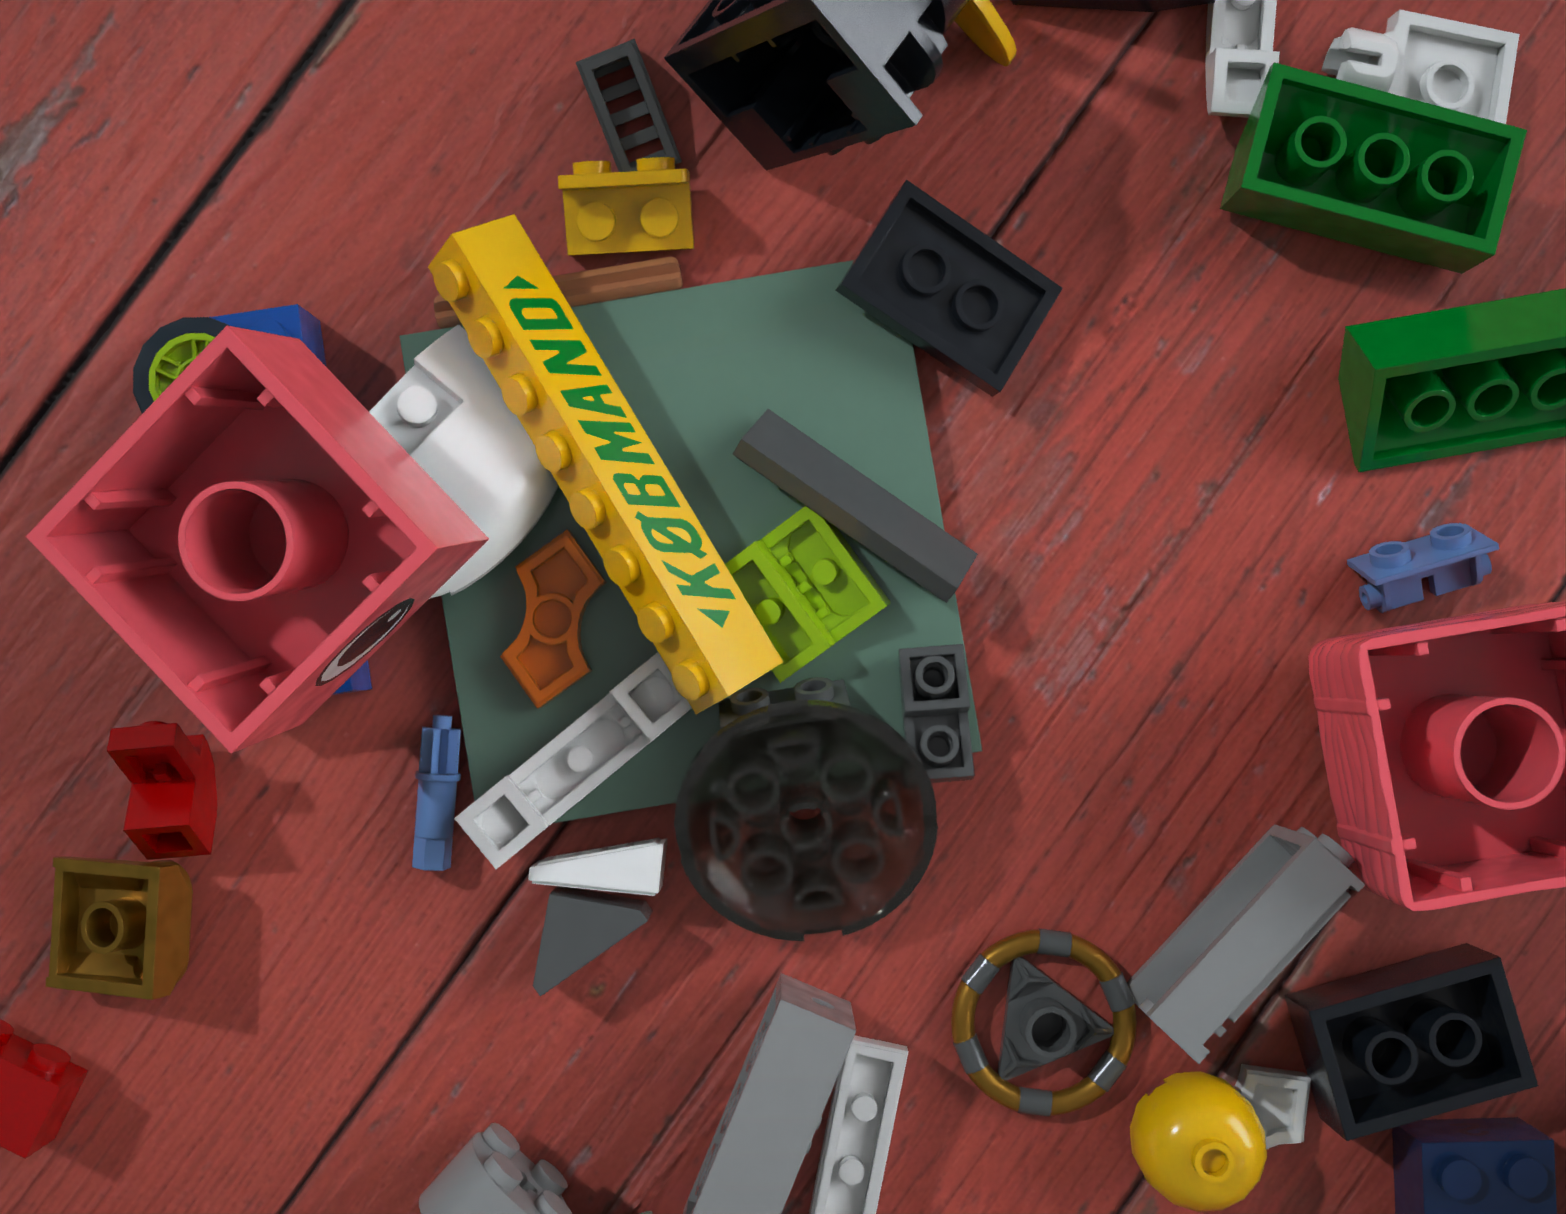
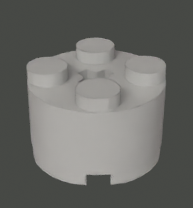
M491 1123L484 1132L476 1133L419 1197L421 1214H572L561 1195L568 1187L564 1176L546 1160L541 1159L535 1165L520 1151L519 1143L506 1128L497 1123Z

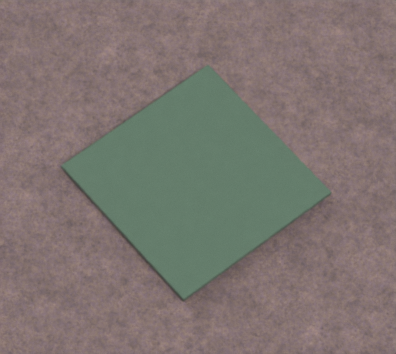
M854 260L571 307L724 564L753 542L762 539L805 506L733 455L742 437L767 409L773 411L944 530L913 343L835 291ZM454 327L401 335L400 342L405 373L415 365L414 358ZM558 487L549 506L534 528L500 564L484 577L451 596L450 592L441 595L474 801L505 776L510 775L658 652L653 642L648 640L642 633L637 616L620 587L608 576L603 559L586 530L573 518L569 502L560 487ZM838 528L891 603L780 683L770 670L740 690L763 688L767 691L792 688L798 682L814 677H824L831 681L844 679L851 706L850 713L854 734L841 736L842 742L797 749L794 727L781 729L785 751L740 759L739 753L726 755L723 733L720 730L719 704L716 703L698 714H695L693 709H691L554 823L906 764L898 651L903 648L963 644L964 646L956 594L954 593L947 603L942 601ZM568 529L607 582L594 594L588 603L581 623L582 650L592 672L542 708L537 709L500 657L517 638L526 614L525 589L515 566ZM964 646L970 701L968 719L972 753L982 751Z

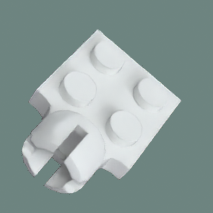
M1399 9L1388 18L1384 34L1353 27L1345 29L1343 35L1334 38L1321 71L1337 76L1336 79L1506 124L1520 34Z

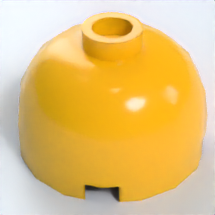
M1201 1071L1175 1073L1163 1079L1165 1083L1156 1087L1149 1096L1145 1093L1135 1108L1130 1124L1132 1154L1147 1182L1174 1205L1195 1212L1221 1211L1245 1199L1260 1181L1267 1159L1265 1131L1249 1100L1225 1079Z

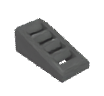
M635 39L576 62L619 172L637 171L636 160L629 163L625 153L626 150L658 137L664 149L643 158L674 157L675 165L682 162ZM632 66L635 74L634 78L604 90L600 89L597 81L598 78ZM641 90L645 101L610 115L607 102ZM650 113L654 123L653 126L619 138L615 127Z

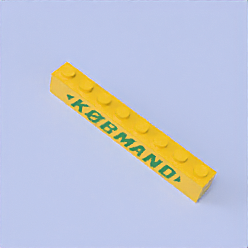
M512 214L452 233L428 266L433 275L435 286L442 298L450 303L467 332L472 349L484 360L499 385L506 406L512 413L517 415L535 445L539 461L545 469L551 472L568 500L573 518L586 530L601 555L608 576L620 587L637 616L642 633L648 640L653 642L671 672L673 684L680 695L687 699L695 714H698L782 664L783 660L516 215Z

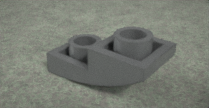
M963 644L899 649V674L908 785L973 780L975 774L968 719L970 701Z

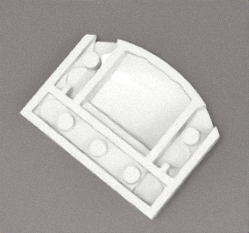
M459 324L414 358L415 365L369 411L489 538L430 598L438 597L448 592L453 596L484 577L500 564L534 528L559 487L551 472L545 469L539 461L535 445L517 415L512 413L506 406L499 385L484 360L472 349L466 330Z

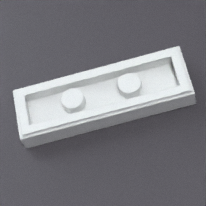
M854 1036L835 1082L809 1214H876L909 1052L907 1046Z

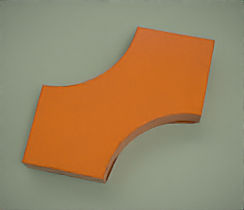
M568 529L515 566L525 589L526 614L517 638L500 657L537 709L542 708L592 672L582 650L581 623L588 603L594 594L607 582Z

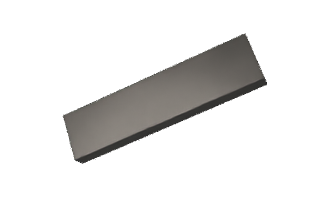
M767 409L742 437L733 452V455L946 603L956 592L978 555L975 551L770 409Z

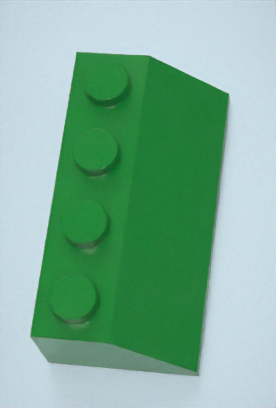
M1274 62L1269 68L1236 147L1220 209L1462 274L1491 258L1496 253L1527 130Z
M1566 288L1345 326L1338 380L1353 461L1358 472L1566 437Z

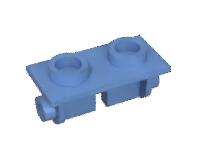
M1449 523L1437 526L1430 531V535L1407 542L1389 541L1377 544L1369 550V553L1347 559V565L1367 579V584L1359 587V597L1366 610L1376 608L1379 612L1384 613L1391 609L1424 600L1421 578L1428 577L1430 592L1435 596L1480 584L1483 576L1492 572L1491 561L1487 553L1499 550V543L1467 524Z

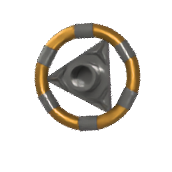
M1040 928L1038 930L1023 931L997 941L980 953L961 978L952 1008L953 1045L965 1073L984 1094L998 1104L1023 1114L1046 1117L1066 1114L1079 1110L1102 1097L1111 1089L1126 1069L1136 1037L1135 1001L1123 972L1120 971L1106 953L1090 941L1071 934V932ZM1036 953L1066 957L1084 965L1099 980L1113 1014V1027L1022 956ZM1011 961L998 1075L989 1065L978 1036L975 1033V1011L980 994L983 993L1000 968ZM1111 1037L1108 1049L1087 1077L1070 1087L1049 1091L1017 1087L1006 1081Z

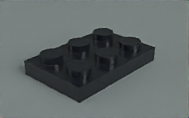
M906 180L895 194L835 291L993 397L1002 391L1063 288Z

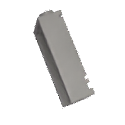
M1274 824L1128 980L1127 984L1135 1004L1193 1060L1200 1064L1210 1053L1203 1044L1211 1035L1215 1033L1221 1037L1227 1031L1222 1026L1224 1021L1229 1018L1232 1022H1235L1348 901L1351 897L1346 891L1348 888L1359 892L1365 886L1348 869L1354 862L1352 856L1337 842L1323 833L1317 838L1304 827L1294 831Z

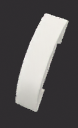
M1215 0V3L1208 4L1205 58L1208 115L1249 118L1270 66L1274 62L1279 64L1280 52L1273 51L1277 0Z
M659 652L609 691L608 695L510 775L501 779L454 818L495 869L504 864L692 709L687 699L681 696L675 688L671 672Z

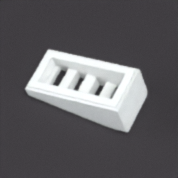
M653 838L545 857L529 868L528 880L532 881V884L655 896L663 886L667 838Z

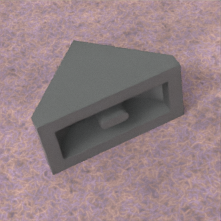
M557 886L549 894L533 987L541 997L646 923L653 912L649 904L645 900Z

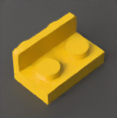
M674 157L636 159L637 171L611 172V161L572 163L573 175L558 176V188L563 191L568 256L694 249L690 172L688 169H675Z

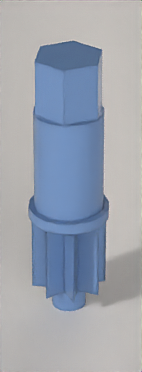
M433 715L432 727H422L419 770L415 773V778L418 779L412 860V867L420 870L444 871L451 868L457 781L461 780V774L458 773L461 729L451 728L452 716Z

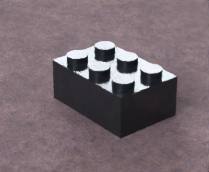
M1468 943L1284 995L1307 1075L1311 1078L1310 1086L1319 1117L1346 1141L1538 1086L1501 958Z

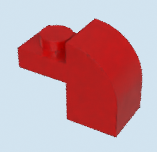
M148 721L139 726L111 728L107 752L132 784L123 831L147 860L211 855L218 804L215 765L204 734L186 736L178 723Z

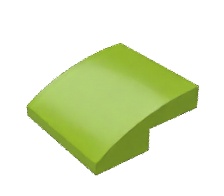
M804 506L762 539L753 542L725 563L783 660L782 664L771 670L780 683L891 603L838 528L807 506Z

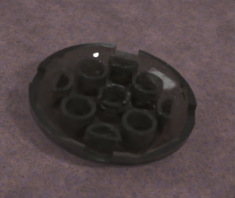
M808 699L784 701L755 709L733 720L714 734L693 758L682 779L677 795L674 819L676 839L681 854V864L693 887L714 910L740 927L760 935L789 941H804V934L827 933L841 929L843 936L866 928L887 916L912 893L922 879L932 858L938 831L933 786L924 764L912 746L887 723L867 712L837 702ZM817 807L820 809V813L810 819H798L790 814V811L795 813L801 809L815 810Z

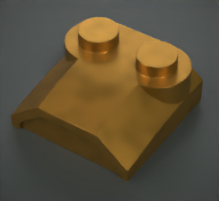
M65 856L54 857L55 880L49 977H46V987L149 1000L169 996L176 983L184 976L189 962L193 890L186 870L172 860L141 862Z

